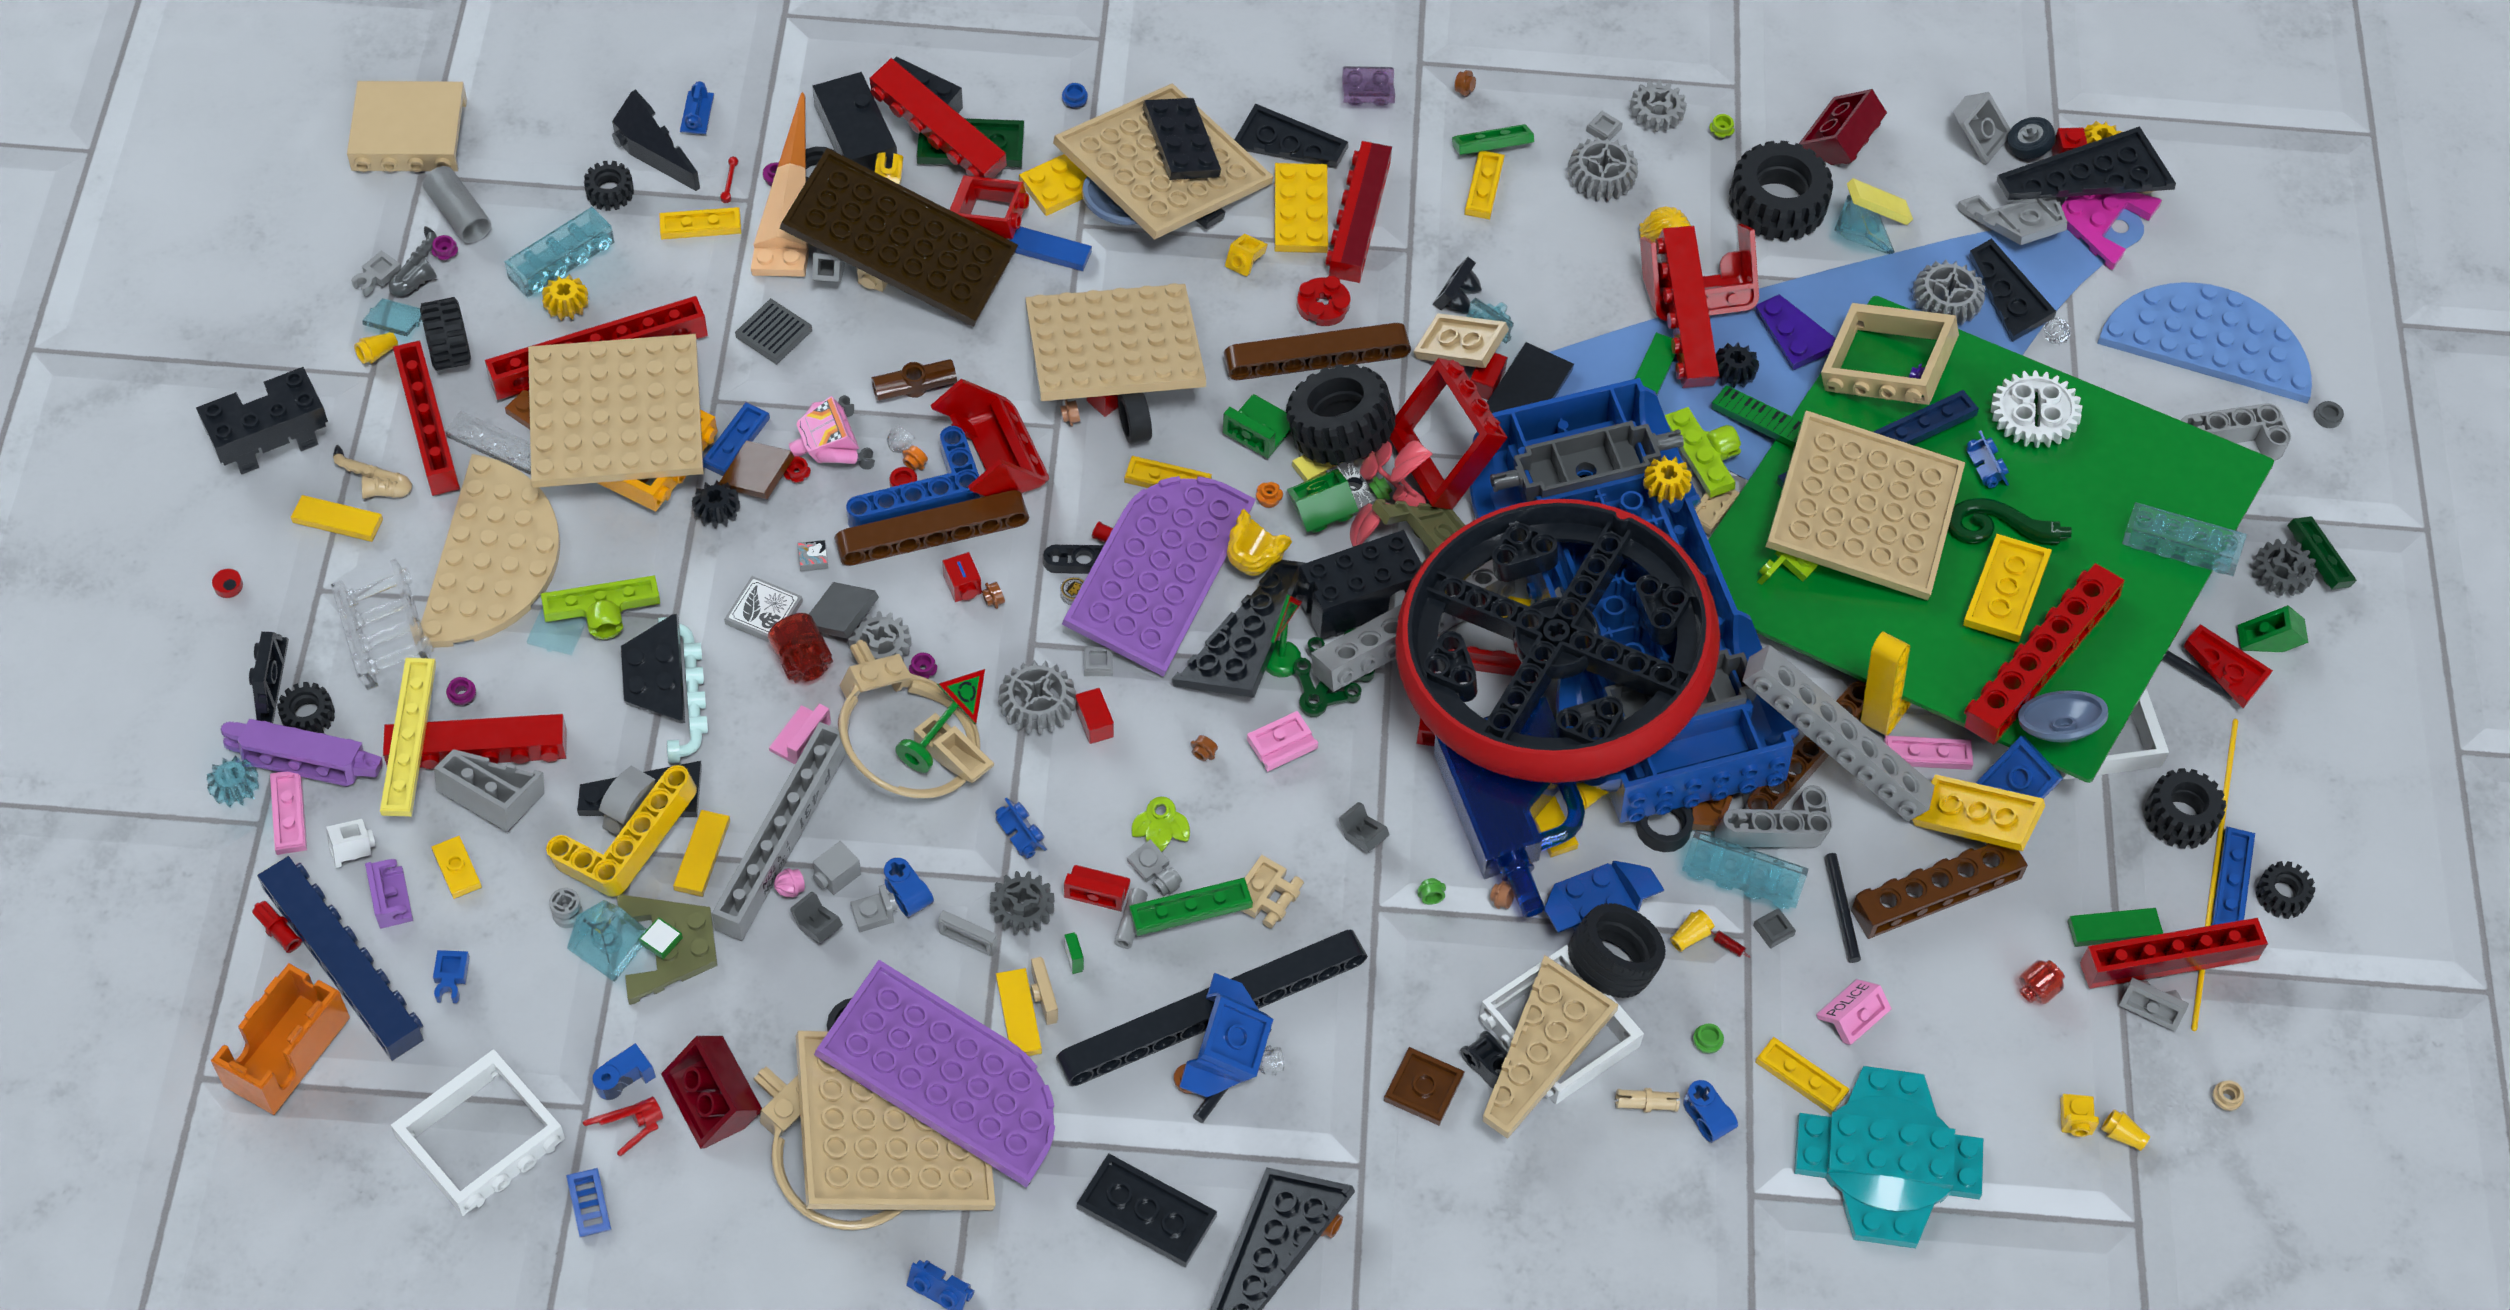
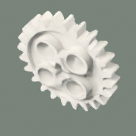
M2034 370L2033 376H2029L2023 371L2022 378L2013 374L2011 381L2004 379L2003 385L1997 386L1996 393L1993 394L1992 421L1998 422V430L2005 429V437L2013 434V442L2015 443L2023 439L2024 446L2026 447L2030 441L2034 442L2036 448H2039L2040 442H2044L2047 447H2050L2051 440L2061 444L2062 437L2069 439L2071 432H2076L2077 425L2080 424L2082 405H2079L2081 398L2075 396V388L2067 390L2068 381L2061 384L2058 383L2059 376L2049 379L2048 372H2045L2043 377H2040L2036 370ZM2034 391H2036V392L2038 393V403H2037V414L2039 415V417H2038V427L2035 426V419H2034V418H2035V413H2036V411H2035V410H2036V405H2035V403H2034V399H2035V392H2034Z

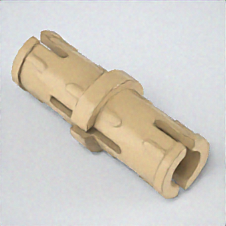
M1645 1088L1643 1091L1617 1089L1615 1099H1618V1101L1615 1102L1617 1109H1643V1112L1649 1113L1651 1110L1678 1112L1680 1101L1676 1100L1680 1096L1679 1092L1652 1091L1651 1088Z

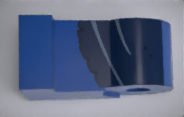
M635 1043L600 1066L593 1074V1083L597 1094L602 1099L613 1100L621 1095L625 1087L642 1078L646 1084L656 1078L653 1066Z

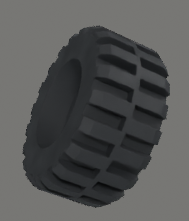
M1781 140L1780 143H1775L1774 141L1765 142L1764 146L1759 144L1752 147L1751 151H1746L1735 166L1729 191V204L1733 209L1732 213L1737 220L1741 219L1740 224L1755 229V235L1757 236L1761 234L1769 240L1779 238L1780 241H1789L1792 237L1796 240L1804 237V234H1811L1824 221L1833 190L1832 174L1830 169L1825 167L1826 163L1821 157L1817 158L1813 150L1810 148L1806 150L1803 148V145L1798 143L1793 145L1788 144L1789 141ZM1782 184L1794 189L1800 196L1793 198L1778 197L1767 192L1762 186Z
M1342 364L1335 365V368L1328 369L1326 367L1317 374L1312 373L1307 376L1305 382L1301 381L1296 386V391H1292L1286 405L1287 420L1297 449L1305 457L1312 461L1315 459L1316 462L1326 464V462H1330L1331 465H1340L1341 462L1349 464L1354 463L1356 459L1369 457V453L1372 451L1377 452L1381 448L1382 443L1388 441L1396 424V415L1386 382L1375 371L1364 366L1360 368L1355 364H1349V366L1345 367Z

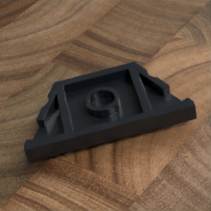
M672 614L621 646L624 702L627 705L638 709L643 708L658 716L663 715L674 719L678 723H685L679 617L677 614Z
M261 631L260 641L255 643L254 646L255 667L250 668L249 683L253 688L256 719L270 723L274 722L289 642L287 637H282V635L275 632Z

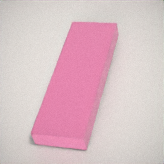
M1886 735L1883 740L1885 744L1912 767L1971 770L1973 767L1971 740Z
M292 772L271 773L270 783L275 852L277 855L306 851L307 841L302 777Z

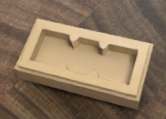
M1731 490L1712 498L1707 493L1704 494L1701 498V503L1695 509L1704 532L1709 535L1713 532L1740 493L1738 491Z
M1042 957L1031 959V973L1035 984L1031 985L1034 1002L1040 1001L1047 1025L1057 1023L1058 1007L1044 959Z

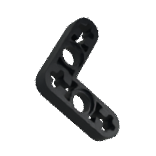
M1051 545L1043 553L1044 567L1051 573L1089 574L1104 545ZM1068 555L1071 556V563H1068ZM1080 555H1088L1092 560L1087 564H1081L1076 558ZM1053 556H1059L1058 562H1053Z

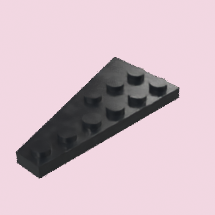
M2140 126L2004 172L1997 177V183L2008 200L2175 190L2176 182Z
M1280 560L1275 563L1259 581L1260 586L1252 595L1247 594L1241 601L1242 606L1235 613L1231 612L1205 641L1206 646L1200 653L1192 655L1187 661L1188 666L1183 672L1175 674L1172 678L1173 686L1254 698L1279 639L1278 637L1274 644L1271 642L1286 596L1288 594L1296 598L1299 568L1305 562Z
M1266 1167L1210 1310H1262L1355 1193L1353 1186Z

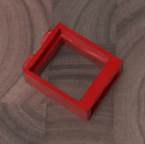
M964 175L950 210L1006 239H1013L1016 229H1019L1021 226L1023 211L1029 206V194L1026 193L1024 183L1020 181ZM977 199L1010 203L1005 218L973 215L971 212Z

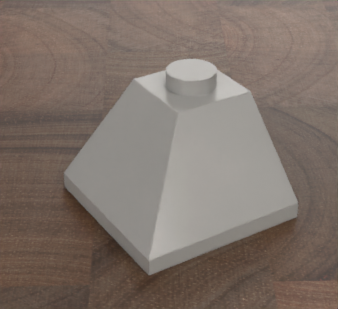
M1990 92L1965 96L1953 111L1983 165L1988 164L2006 142L2010 127Z

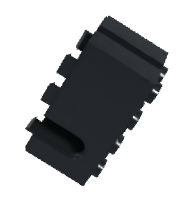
M1401 530L1300 565L1297 596L1302 601L1301 604L1305 612H1312L1311 623L1318 637L1324 639L1335 634L1337 637L1388 612L1391 596L1400 590H1404L1405 593L1407 592L1422 562L1405 531Z

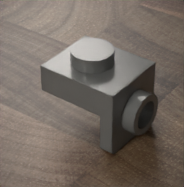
M1357 802L1339 817L1345 839L1367 852H1370L1390 835L1387 826L1369 817L1364 804Z
M814 892L807 894L790 909L799 929L818 943H822L843 926L839 916L822 906L817 894Z

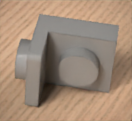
M884 884L878 886L879 894L850 902L859 933L894 923L893 911L897 910L896 900L893 893H887Z

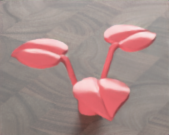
M1389 441L1382 443L1381 448L1377 452L1372 451L1369 453V457L1365 458L1359 472L1365 481L1372 479L1379 472L1397 488L1393 494L1395 502L1405 501L1409 506L1418 507L1419 503L1426 504V498L1412 489L1404 478L1433 455L1432 452L1418 441L1409 442L1396 457L1395 467L1392 470L1391 476L1382 468L1392 455L1391 443ZM1371 503L1365 505L1352 522L1350 540L1353 547L1363 544L1381 521L1380 517L1372 509Z

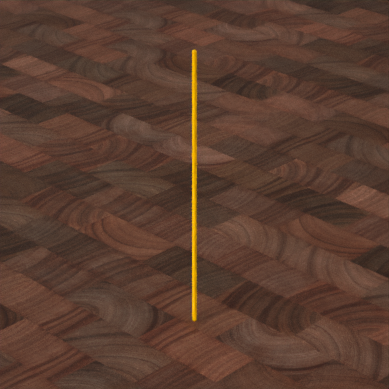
M2233 719L2223 788L2224 797L2222 799L2226 801V808L2224 810V817L2218 826L2205 926H2211L2238 719ZM2205 969L2199 970L2191 1025L2192 1031H2197Z

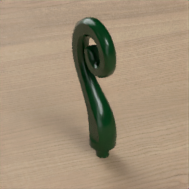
M1973 498L1956 504L1953 508L1948 527L1952 535L1963 542L1981 543L1987 541L1995 529L1992 518L1986 515L1991 514L2007 522L2029 539L2040 543L2059 544L2060 538H2071L2072 528L2061 527L2060 521L2035 520L2005 503L1987 498ZM1974 514L1972 522L1980 525L1982 528L1977 531L1965 528L1962 524L1963 518Z

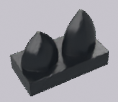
M1467 257L1456 267L1433 302L1434 306L1440 310L1448 305L1461 312H1474L1469 298L1460 287L1471 292L1482 290L1477 275L1472 271L1476 262Z

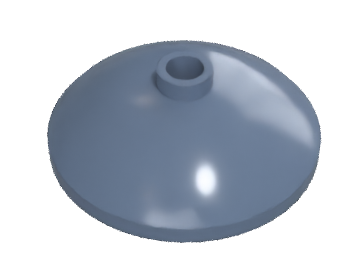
M1088 176L1083 183L1082 196L1087 207L1095 215L1117 225L1137 224Z
M2056 691L2039 695L2027 701L2018 713L2019 725L2028 734L2038 739L2059 743L2072 742L2087 737L2099 730L2108 719V707L2105 701L2096 695L2082 691Z

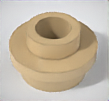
M2222 1081L2213 1090L2214 1102L2224 1110H2236L2244 1101L2243 1089L2234 1081ZM2223 1094L2230 1095L2232 1100L2227 1099Z

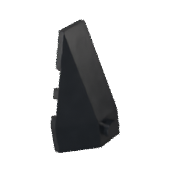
M636 89L633 90L612 120L614 133H612L613 140L618 147H623L631 156L695 191L699 190L700 184L697 170L680 146L674 148L673 141L665 125L659 127L653 118L655 111Z

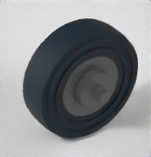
M2042 117L2023 119L2017 122L2008 133V144L2012 153L2022 159H2034L2045 155L2052 149L2056 140L2052 124Z

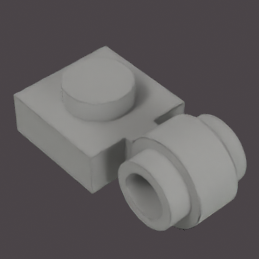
M1151 839L1127 857V861L1146 883L1155 876L1156 880L1153 881V885L1162 896L1167 893L1170 895L1180 887L1179 883L1182 882V878L1174 868L1164 869L1169 865V860Z

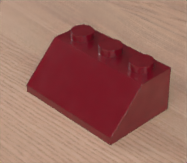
M1873 89L1833 97L1799 144L1803 145V148L1806 150L1809 148L1813 150L1817 158L1821 157L1824 162L1830 165L1849 164L1857 158L1858 152L1868 143L1869 137L1874 130L1881 125V121L1887 114V111Z
M696 1036L661 1073L700 1149L707 1148L744 1130L761 1113L762 1107L723 1036Z

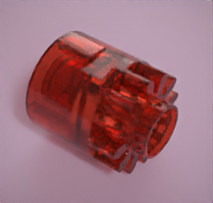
M796 613L778 621L768 632V640L788 679H793L795 683H798L801 679L808 682L819 678L829 669L827 664L833 662L832 654L810 614Z

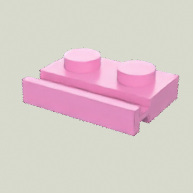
M1298 711L1247 734L1248 743L1259 760L1265 765L1267 772L1318 748V741L1313 738L1311 730Z

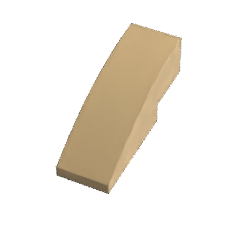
M934 713L914 729V741L920 743L940 719L937 713ZM947 723L943 725L926 747L936 761L971 783L975 782L994 766V762L956 726L951 728Z

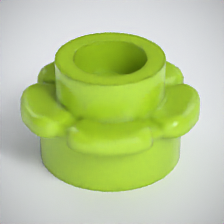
M1726 114L1715 116L1713 123H1710L1709 126L1710 131L1714 132L1715 136L1719 138L1731 136L1735 131L1733 119Z

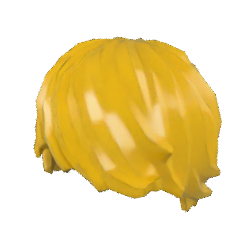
M1665 206L1653 210L1650 216L1646 217L1643 223L1639 224V231L1641 232V237H1646L1655 242L1663 228L1691 226L1681 210Z

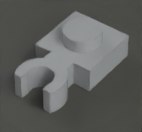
M381 250L362 266L363 273L357 274L352 278V285L356 289L359 285L365 284L361 289L363 295L367 296L373 291L376 283L382 287L386 285L393 275L397 274L401 269V264Z

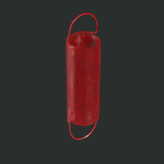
M1720 930L1716 933L1717 935L1714 938L1716 943L1738 957L1743 952L1745 953L1744 950L1746 948Z

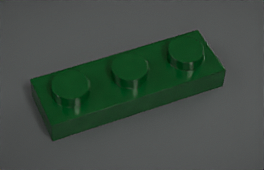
M2312 516L2293 518L2287 526L2293 533L2294 539L2302 544L2301 546L2304 551H2310L2308 558L2316 560L2315 567L2322 575L2324 582L2332 590L2349 588L2357 581Z

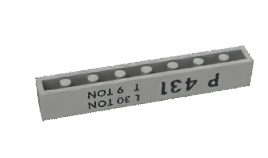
M821 722L817 725L712 912L716 931L739 940H743L771 890L776 876L781 872L846 755L837 728Z

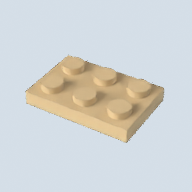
M1437 313L1413 352L1416 358L1421 360L1436 361L1438 358L1457 361L1460 365L1486 368L1509 328L1506 322Z

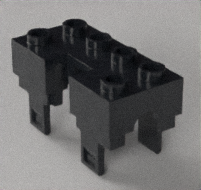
M304 367L264 381L267 396L246 404H242L237 392L196 407L200 421L220 463H223L225 466L237 462L242 475L259 468L255 456L256 453H259V448H261L263 453L290 443L288 437L291 440H297L300 451L319 445L315 431L326 427L325 423L328 420L324 407Z

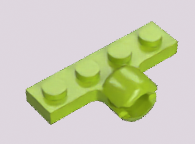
M1689 407L1666 414L1665 418L1670 431L1672 432L1677 429L1681 431L1684 446L1679 447L1708 496L1712 498L1734 490L1735 481L1723 461L1735 457L1741 452L1739 448L1741 441L1735 428L1731 425H1725L1710 432L1704 431Z
M655 575L541 593L545 622L585 617L590 634L598 639H610L620 633L623 629L621 617L623 610L660 604Z

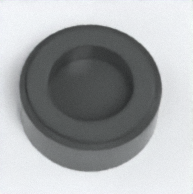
M2324 401L2318 405L2314 417L2316 422L2322 427L2335 428L2341 423L2344 411L2337 403Z

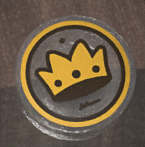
M1080 577L1066 578L1060 585L1062 601L1072 605L1085 580Z

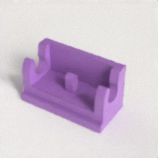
M396 859L365 863L374 913L380 929L413 921L402 866H397Z

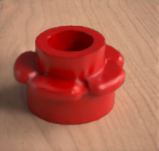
M795 456L783 475L787 480L791 479L792 482L799 483L804 481V478L809 477L811 469L804 458Z

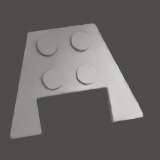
M1980 195L1958 202V210L1961 213L2020 245L2067 230V219L2060 202H2057L2055 197L2024 199L1996 209H1992Z

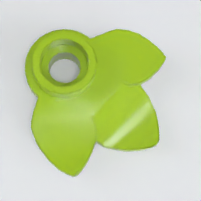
M1161 796L1152 799L1147 806V810L1136 816L1132 823V836H1146L1147 841L1151 839L1159 850L1163 852L1172 837L1179 841H1189L1190 827L1187 818L1176 812V807L1172 800ZM1160 806L1166 807V812L1163 815L1156 814V809Z

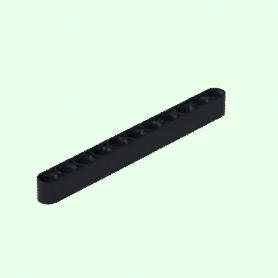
M1350 929L1231 979L1243 984L1259 1009L1356 968L1364 963L1368 956L1355 932ZM1209 988L1062 1050L1056 1056V1060L1069 1086L1081 1085L1205 1032L1214 1005L1213 1001L1206 999Z

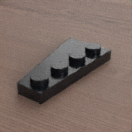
M1992 238L1970 250L1969 257L1979 277L1982 278V283L2012 342L2056 316V310Z
M701 761L680 765L688 770L697 787L694 798L680 817H698L702 772ZM670 767L645 771L643 773L654 778L656 784ZM617 777L580 784L577 807L578 815L604 816V813L599 811L600 804L609 786Z

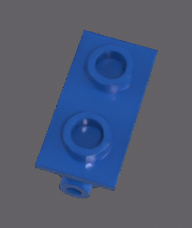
M701 81L692 85L691 91H688L680 132L706 134L714 93L707 92L705 83Z
M1980 430L1979 433L1982 438L1969 441L1966 451L1975 466L1985 462V464L1976 468L1985 486L1994 488L2001 480H2004L2008 486L2009 483L2005 475L2009 471L2003 459L1997 460L1994 456L1999 451L1992 438L1986 439Z
M1006 797L1005 801L1009 806H1003L996 810V820L1008 836L1014 831H1018L1010 840L1019 854L1025 856V858H1030L1036 853L1034 849L1038 846L1046 851L1047 848L1041 841L1045 836L1035 824L1030 825L1026 819L1030 816L1028 811L1020 802L1015 804Z
M919 1260L917 1264L913 1262L911 1265L906 1286L940 1304L945 1309L963 1310L965 1301L969 1302L975 1290L970 1288L971 1284L965 1283L953 1275L947 1281L944 1280L946 1271L933 1265L928 1260L925 1262Z

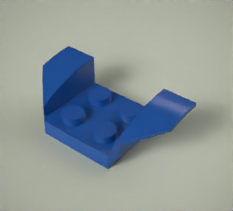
M1612 861V865L1607 863L1555 883L1544 911L1558 933L1572 927L1576 930L1583 918L1598 905L1616 903L1628 908L1630 907L1638 912L1643 899L1663 892L1664 888L1651 868Z
M1217 973L1213 974L1206 999L1213 1001L1214 1005L1198 1058L1186 1062L1179 1085L1182 1089L1206 1098L1238 1083L1257 1077L1274 1020L1266 1013L1259 1011L1242 983Z

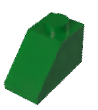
M2289 605L2237 625L2240 646L2243 651L2286 652L2309 643L2305 619Z

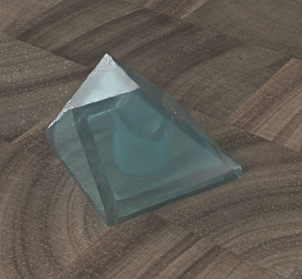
M1849 194L1834 231L1847 240L1887 254H1893L1895 251L1880 215L1854 204Z
M603 900L577 915L567 949L615 982L642 947L639 943V938L647 929L619 906Z

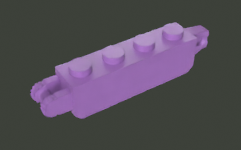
M249 719L247 724L229 721L221 725V733L225 737L223 740L224 748L240 753L244 765L276 772L297 773L301 777L342 786L353 784L357 776L377 777L383 766L382 757L363 751L362 742L352 739L334 737L324 733H315L296 727H287Z

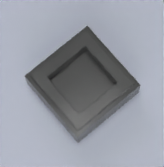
M1779 908L1757 919L1753 924L1770 949L1793 937L1796 932Z

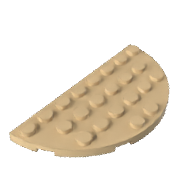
M475 454L471 455L416 637L417 647H452L457 642L474 639V642L490 637L508 628L531 610V605L541 593L546 592L550 585L560 555V536L555 513L543 491L539 487L533 488L531 479L516 468L493 458Z

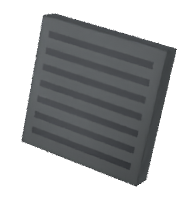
M770 298L735 331V336L777 365L813 330L810 323Z

